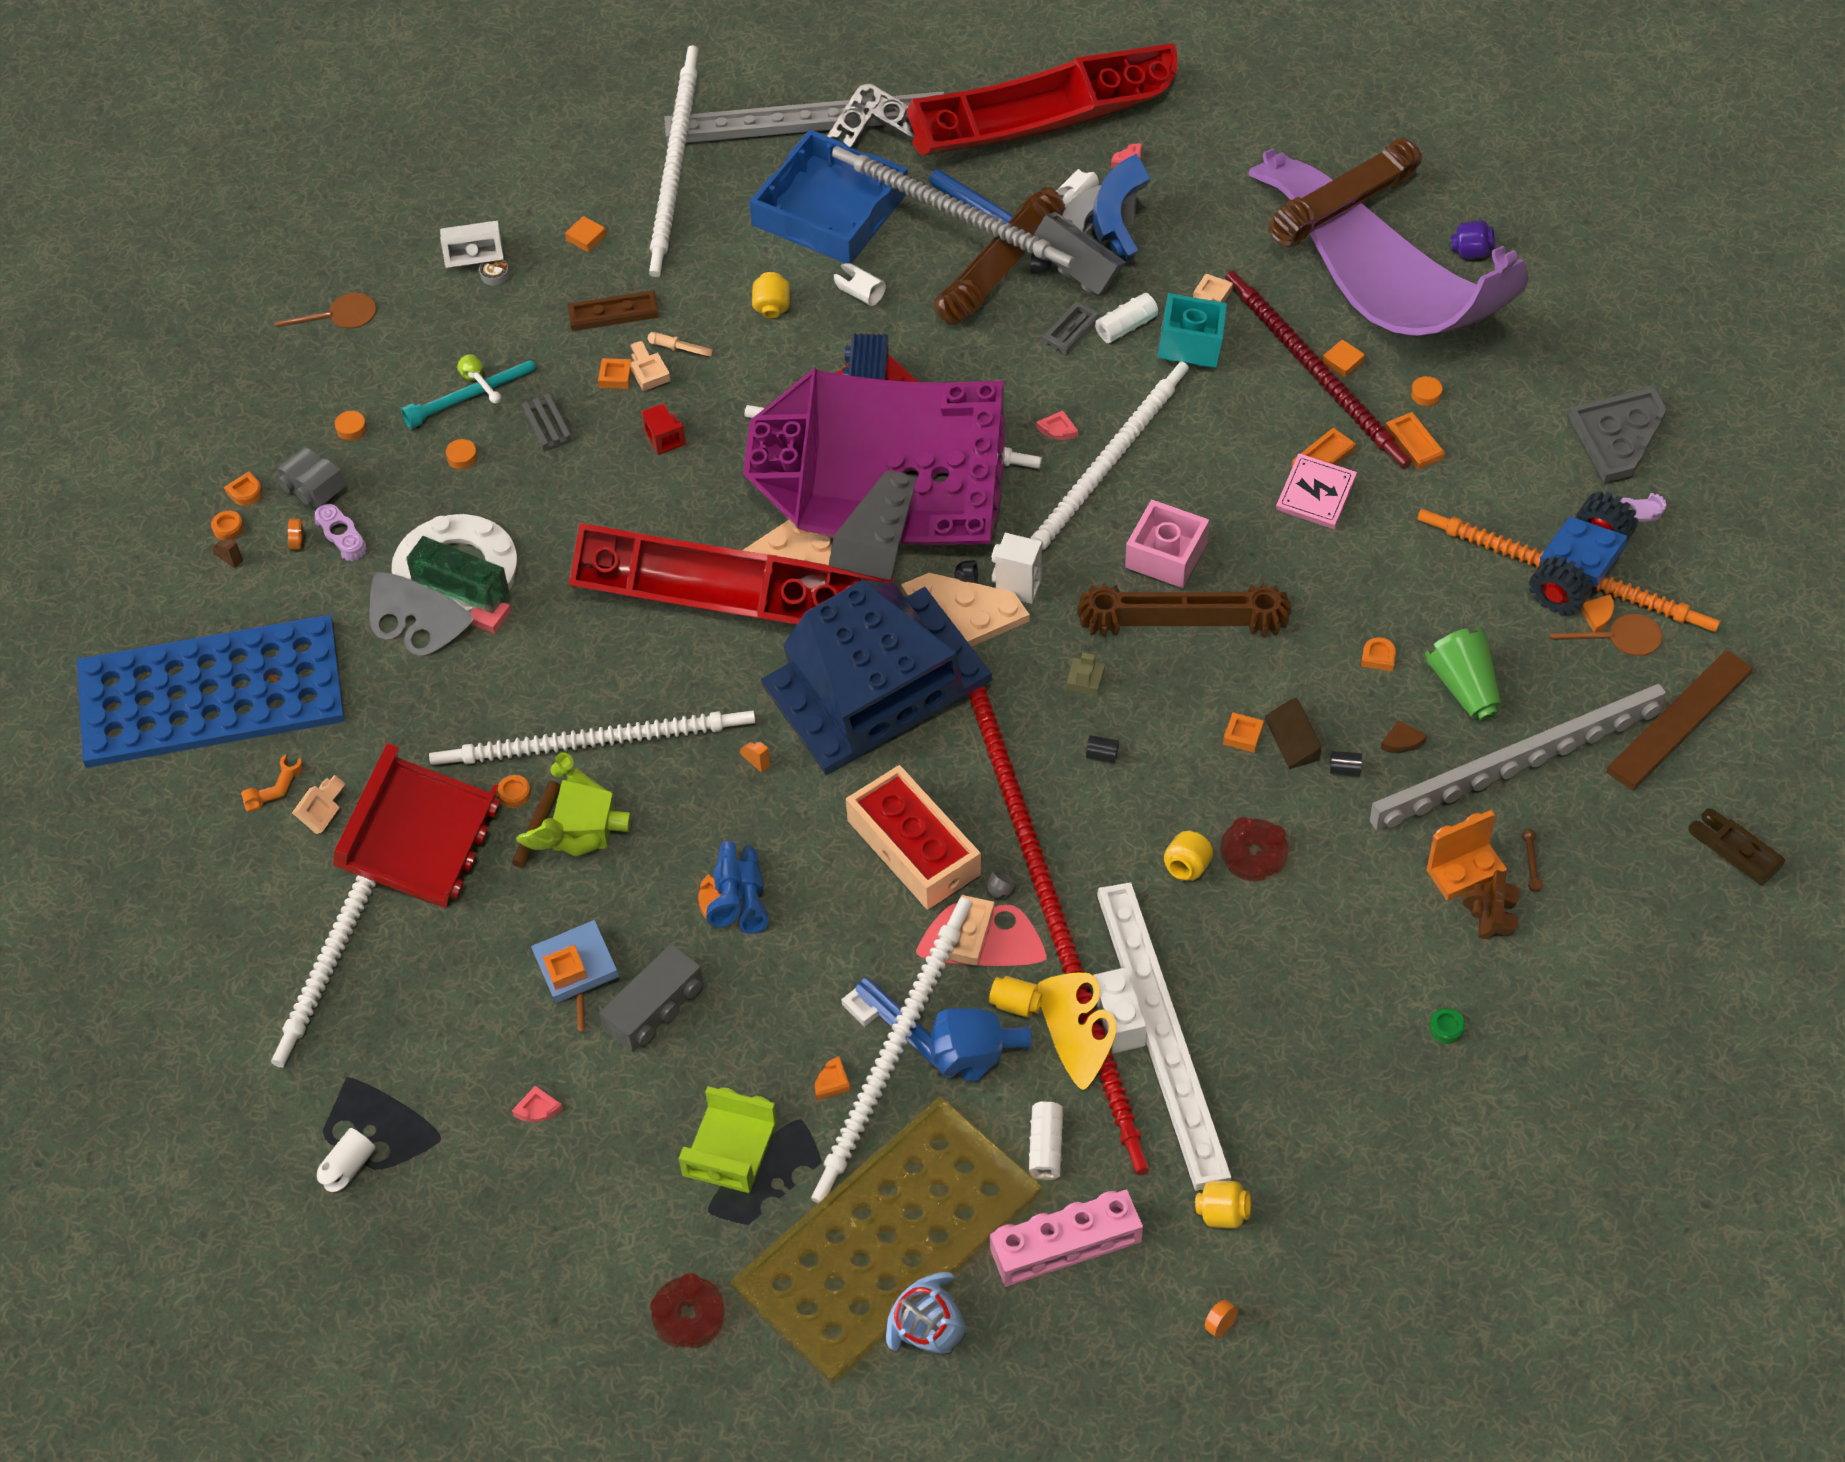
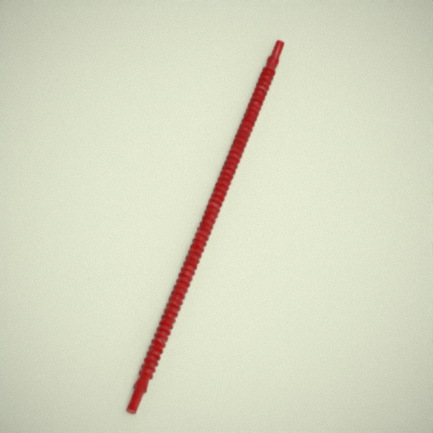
M985 685L968 694V698L971 700V706L974 707L973 712L976 714V721L979 722L978 727L981 729L980 734L984 737L983 742L986 744V750L989 752L988 757L992 759L991 765L994 767V773L997 774L996 780L999 782V788L1002 790L1001 794L1005 797L1004 803L1007 805L1006 809L1010 813L1009 818L1013 820L1012 826L1015 828L1014 833L1018 836L1017 841L1021 844L1020 849L1023 851V858L1026 859L1025 864L1029 867L1028 873L1032 875V883H1035L1033 888L1037 891V898L1040 899L1039 905L1043 907V915H1046L1044 920L1048 923L1047 929L1051 931L1050 937L1054 940L1053 946L1057 948L1056 954L1060 956L1058 961L1060 964H1063L1061 969L1065 974L1085 973L1084 969L1081 968L1082 962L1078 960L1079 954L1075 951L1076 946L1072 943L1073 937L1069 935L1071 930L1066 927L1068 922L1064 919L1065 913L1061 911L1062 905L1058 903L1057 890L1053 887V880L1050 879L1051 873L1047 871L1048 865L1044 863L1045 857L1041 855L1043 850L1039 847V840L1036 839L1037 833L1034 831V825L1031 824V817L1028 816L1029 810L1025 808L1024 795L1020 793L1021 787L1018 785L1015 771L1012 770L1011 758L1007 755L1008 750L1005 747L1004 740H1002L1003 735L999 732L1000 727L997 725V719L994 717L995 712L992 710V704L989 702L990 698L987 695L986 688H984ZM1087 983L1081 984L1077 989L1076 998L1080 1004L1088 1003L1093 997L1089 993L1091 988ZM1097 1005L1088 1013H1081L1079 1021L1085 1024L1088 1017L1097 1011L1095 1010ZM1097 1019L1092 1026V1036L1096 1040H1102L1106 1037L1104 1035L1105 1029L1101 1027V1019ZM1109 1051L1098 1071V1074H1101L1099 1080L1104 1083L1102 1089L1107 1092L1105 1094L1106 1099L1110 1100L1108 1106L1110 1109H1113L1111 1115L1116 1118L1114 1124L1120 1127V1140L1122 1145L1127 1147L1136 1175H1144L1150 1169L1140 1144L1142 1135L1133 1123L1136 1117L1134 1114H1131L1132 1107L1127 1105L1129 1098L1124 1096L1126 1089L1122 1087V1079H1119L1120 1072L1115 1070L1117 1063L1113 1061L1114 1055Z

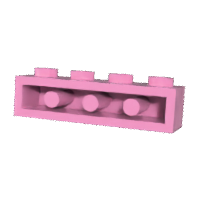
M1128 1190L1120 1192L1108 1191L1101 1194L1097 1199L1086 1203L1074 1202L1061 1211L1052 1214L1041 1213L1035 1215L1025 1223L1001 1226L994 1233L990 1234V1250L1003 1284L1007 1287L1141 1243L1143 1226Z

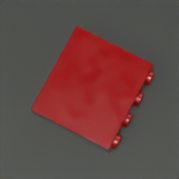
M386 743L334 850L333 866L447 908L451 897L457 899L464 884V880L460 879L463 871L470 872L477 853L473 852L476 843L482 845L489 829V826L485 825L488 817L494 818L501 803V799L496 798L499 785L494 784L490 792L484 791L398 758L399 747Z

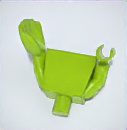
M561 752L555 757L558 763L555 762L551 766V773L555 777H563L565 775L567 780H562L553 819L547 818L543 820L542 826L519 834L516 840L523 846L533 850L553 848L555 851H564L573 856H580L596 849L606 848L611 830L629 832L632 815L630 812L615 811L613 793L600 786L578 768L572 769L574 765L573 758L568 753Z

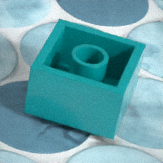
M1168 293L1157 358L1216 368L1223 340L1227 303Z

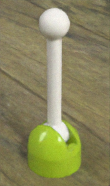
M472 354L462 357L457 364V370L461 376L468 381L477 380L489 394V400L494 404L499 403L501 400L500 393L493 391L482 378V362L477 356Z

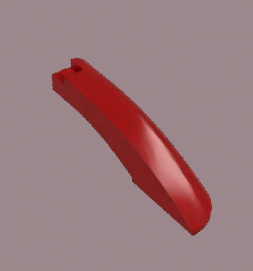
M1170 43L1075 57L1074 61L1015 80L967 91L914 98L906 110L915 134L912 143L921 155L1002 143L1072 126L1153 99L1169 87L1176 74L1178 57L1175 44Z
M579 522L568 585L797 625L806 611L861 580L892 583L894 577L892 576L891 580L831 567L826 564L658 537Z

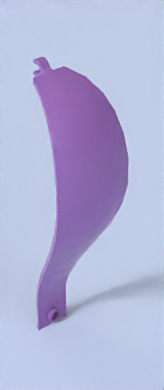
M1273 148L1263 153L1264 163L1250 168L1249 176L1277 187L1289 200L1297 197L1303 198L1332 181L1331 178L1314 167L1298 160L1290 159L1283 152L1275 155V149ZM1362 203L1310 233L1334 281L1351 305L1370 322L1395 333L1415 336L1460 329L1480 322L1523 293L1529 280L1524 260H1517V254L1514 250L1505 254L1504 246L1492 251L1495 271L1481 276L1478 284L1456 276L1410 244Z

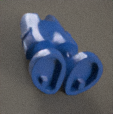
M724 841L720 845L718 863L714 869L715 890L721 895L708 905L706 909L707 921L714 927H726L733 923L739 915V928L742 932L746 934L760 933L767 928L768 912L758 897L763 891L762 873L760 868H758V854L753 846L745 845L741 852L740 860H736L735 842Z

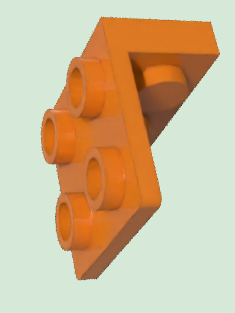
M1492 810L1482 814H1472L1465 821L1454 826H1444L1433 835L1426 871L1447 901L1474 890L1475 884L1491 881L1496 870L1507 873V868L1490 845L1496 818Z

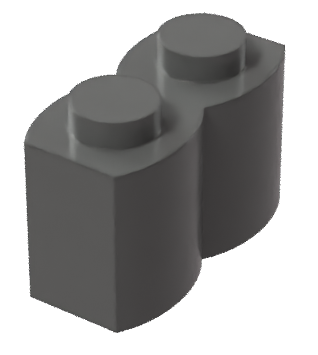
M308 448L300 449L275 469L279 477L277 482L282 490L286 493L292 492L297 495L306 505L311 504L315 507H320L347 486L340 469L329 460L321 459Z

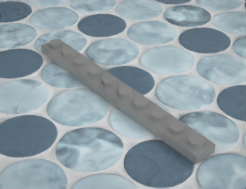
M944 92L899 95L893 97L909 106L910 102L914 98L944 94ZM872 98L863 99L859 109L864 111V106L868 101L874 102ZM850 100L691 114L686 143L808 132L809 129L812 131L831 130ZM889 106L885 108L884 115L887 119L894 120L899 117L900 112L896 107ZM904 114V118L901 123H909L907 122V114ZM849 115L845 118V123L850 128H856L861 124V120L857 115ZM664 116L667 144L671 136L670 131L674 116ZM871 117L866 127L883 124Z
M1656 684L1372 803L1370 822L1376 831L1386 826L1388 828L1395 827L1410 816L1426 814L1436 805L1444 802L1452 803L1458 800L1461 795L1472 790L1481 791L1489 786L1491 782L1501 778H1512L1520 770L1529 766L1538 767L1545 763L1548 758L1558 754L1567 755L1579 745L1587 742L1595 743L1602 739L1604 735L1615 730L1618 732L1624 731L1634 722L1641 719L1650 720L1661 712L1666 692L1660 684Z

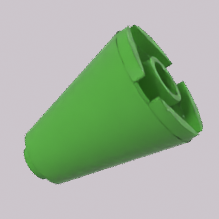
M1476 627L1478 632L1470 633L1468 628L1461 629L1434 643L1436 650L1431 654L1427 650L1425 652V660L1470 717L1486 721L1495 717L1498 714L1497 710L1502 705L1487 635L1481 627Z

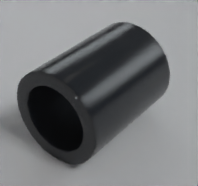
M1090 735L1087 743L1086 758L1115 763L1119 750V740Z
M1331 752L1330 774L1360 776L1362 753Z

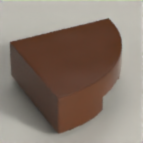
M226 539L225 541H219L213 546V554L233 568H236L243 562L237 542Z
M1398 721L1382 741L1381 749L1390 753L1411 749L1414 751L1426 743L1427 735Z

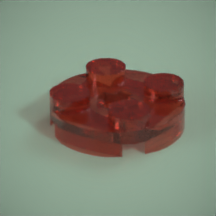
M1246 817L1238 818L1222 837L1220 850L1222 861L1224 860L1225 864L1229 867V871L1240 879L1253 882L1266 880L1267 876L1281 872L1287 862L1288 843L1285 838L1286 833L1282 827L1265 820L1248 819ZM1258 845L1263 852L1257 851L1256 855L1249 854L1250 849L1247 847Z
M686 1273L682 1277L667 1282L659 1289L650 1304L655 1332L662 1341L672 1347L690 1346V1349L699 1348L711 1342L721 1331L725 1316L722 1295L714 1284L700 1278L695 1273ZM686 1305L688 1307L695 1306L694 1312L696 1316L692 1319L688 1316L680 1318L681 1308Z

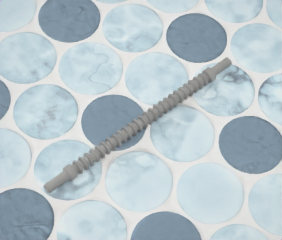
M836 146L832 151L833 157L854 166L855 171L866 174L868 177L872 176L874 180L879 179L880 183L885 182L887 186L892 185L893 189H899L900 192H905L909 196L912 195L915 199L919 198L920 202L925 201L927 205L932 204L933 208L939 207L940 211H945L949 215L952 214L954 218L959 217L961 221L966 220L967 224H973L974 227H979L982 231L986 230L988 234L993 233L994 237L1000 236L1001 240L1007 239V242L1010 244L1014 242V246H1020L1022 250L1027 249L1029 253L1034 252V255L1041 259L1047 257L1068 268H1071L1075 262L1074 257L1051 247L1049 241L1039 240L1038 236L1032 237L1031 233L1026 234L1024 230H1019L1016 226L1012 227L1010 223L1005 224L1004 220L998 221L997 217L991 218V215L988 213L984 215L983 210L978 211L976 207L971 208L970 204L964 205L963 201L957 202L956 198H951L948 194L944 195L942 191L937 192L936 188L930 189L929 185L917 182L914 178L910 179L908 175L904 176L902 172L897 173L895 169L891 170L889 166L884 167L882 163L877 164L876 160H871L866 155L861 154L858 156L839 146Z

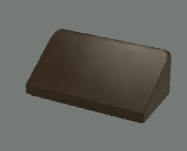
M1297 697L1265 715V720L1289 769L1320 761L1321 744Z

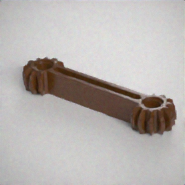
M1404 137L1394 140L1391 145L1385 147L1382 153L1303 198L1297 197L1293 200H1288L1284 206L1280 207L1278 212L1274 213V218L1269 222L1268 231L1271 233L1272 238L1282 246L1290 248L1294 245H1299L1301 240L1306 239L1309 233L1388 187L1394 188L1402 185L1405 180L1410 179V176L1416 172V168L1421 165L1423 154L1414 143Z
M1052 187L1042 188L1028 197L1025 202L1021 203L1016 214L1008 223L1012 227L1016 226L1019 230H1024L1026 234L1031 233L1033 237L1044 217L1053 212L1062 215L1066 209L1065 204L1059 193L1055 192ZM1000 236L994 237L951 285L946 286V289L935 298L934 307L940 318L948 325L958 324L972 315L975 310L979 309L988 293L1024 255L1027 249L1022 250L1020 246H1014V242L1008 243L1007 239L1001 240Z
M1104 582L1101 588L1091 584L1089 592H1082L1079 605H1077V614L1079 615L1082 628L1089 627L1091 635L1099 630L1104 638L1109 630L1117 635L1120 631V626H1250L1251 635L1259 630L1265 637L1269 630L1277 635L1280 627H1286L1289 622L1292 605L1288 601L1287 592H1279L1277 584L1268 588L1264 582L1260 588L1251 584L1248 592H1119L1117 585L1107 588Z

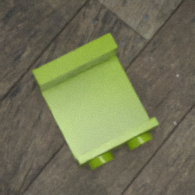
M707 1086L705 1094L708 1107L692 1148L683 1146L679 1156L682 1176L750 1193L777 1123L775 1103L761 1096L749 1097L737 1094L729 1088L722 1087L717 1089Z

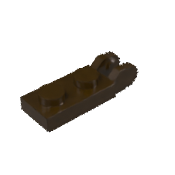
M1707 808L1701 814L1703 821L1708 826L1697 820L1688 826L1689 833L1703 844H1707L1709 848L1761 886L1784 865V857L1732 819L1728 820L1720 813H1717L1716 810Z

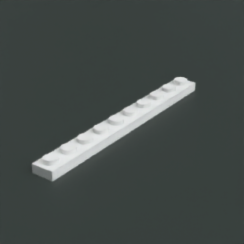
M1130 882L1098 888L1097 897L1121 968L1127 967L1147 1026L1146 1044L1195 1191L1203 1190L1209 1181H1231L1232 1177L1132 884Z

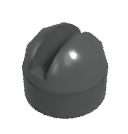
M993 870L988 879L987 890L990 896L1004 899L1013 892L1017 883L1009 875Z

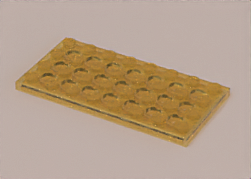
M939 1096L730 1281L731 1288L826 1380L833 1384L886 1336L887 1322L891 1309L899 1296L916 1281L936 1273L950 1272L953 1274L990 1240L991 1233H994L999 1227L1007 1225L1041 1193V1186ZM936 1138H943L949 1142V1146L941 1151L932 1149L929 1144ZM910 1161H918L923 1164L924 1168L920 1172L913 1174L907 1172L904 1166ZM960 1161H969L975 1166L969 1173H960L955 1169V1165ZM992 1183L997 1185L1000 1191L994 1196H985L981 1193L980 1189L983 1185ZM884 1184H893L898 1188V1191L893 1196L886 1197L881 1195L878 1189ZM935 1184H944L949 1188V1191L944 1196L938 1197L932 1195L929 1189ZM964 1206L971 1208L975 1212L967 1220L957 1218L954 1213L958 1208ZM858 1207H867L872 1211L871 1216L865 1220L854 1218L852 1213ZM909 1207H918L923 1211V1215L916 1220L907 1219L903 1213ZM833 1230H840L846 1235L842 1242L836 1244L827 1241L826 1236ZM884 1230H891L897 1234V1238L891 1243H882L877 1239V1236ZM935 1230H943L949 1237L943 1243H934L929 1239V1235ZM863 1253L868 1255L871 1261L864 1267H856L851 1263V1259L855 1255ZM911 1253L918 1254L923 1259L921 1264L916 1267L906 1266L902 1260ZM805 1254H815L819 1257V1262L813 1267H804L799 1263V1260ZM786 1277L793 1284L786 1291H777L772 1287L774 1281L778 1278ZM832 1277H838L845 1282L844 1286L838 1291H830L825 1288L824 1284ZM890 1277L897 1284L892 1290L882 1291L877 1288L876 1283L881 1278ZM919 1295L913 1296L909 1301L912 1302ZM805 1301L814 1302L818 1306L816 1312L811 1315H802L797 1309ZM857 1301H864L870 1306V1309L864 1315H855L849 1310L850 1306ZM905 1305L902 1309V1315L907 1308ZM836 1325L842 1328L843 1334L838 1339L830 1340L823 1336L825 1328Z

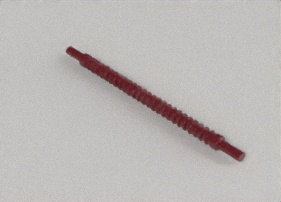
M1234 270L1229 271L1225 279L1233 283V287L1241 295V301L1246 306H1249L1251 311H1254L1255 316H1259L1260 321H1264V326L1268 327L1275 337H1278L1279 342L1283 343L1290 353H1293L1294 358L1298 359L1300 364H1303L1304 369L1308 370L1315 380H1319V385L1324 386L1325 391H1329V396L1334 397L1335 402H1339V406L1344 408V412L1349 413V417L1354 419L1356 424H1360V429L1365 430L1366 435H1370V440L1375 441V445L1381 451H1386L1402 469L1408 468L1412 460L1395 443V437L1389 431H1386L1384 426H1381L1380 421L1375 420L1374 415H1370V410L1365 409V405L1360 403L1358 398H1355L1354 393L1350 392L1348 387H1344V383L1339 381V377L1334 376L1333 371H1329V367L1324 365V361L1319 360V356L1314 354L1312 349H1309V345L1304 343V340L1299 338L1297 333H1294V329L1289 327V324L1284 322L1282 317H1279L1278 312H1274V308L1269 306V302L1264 301V297L1260 296V293L1254 287H1249Z

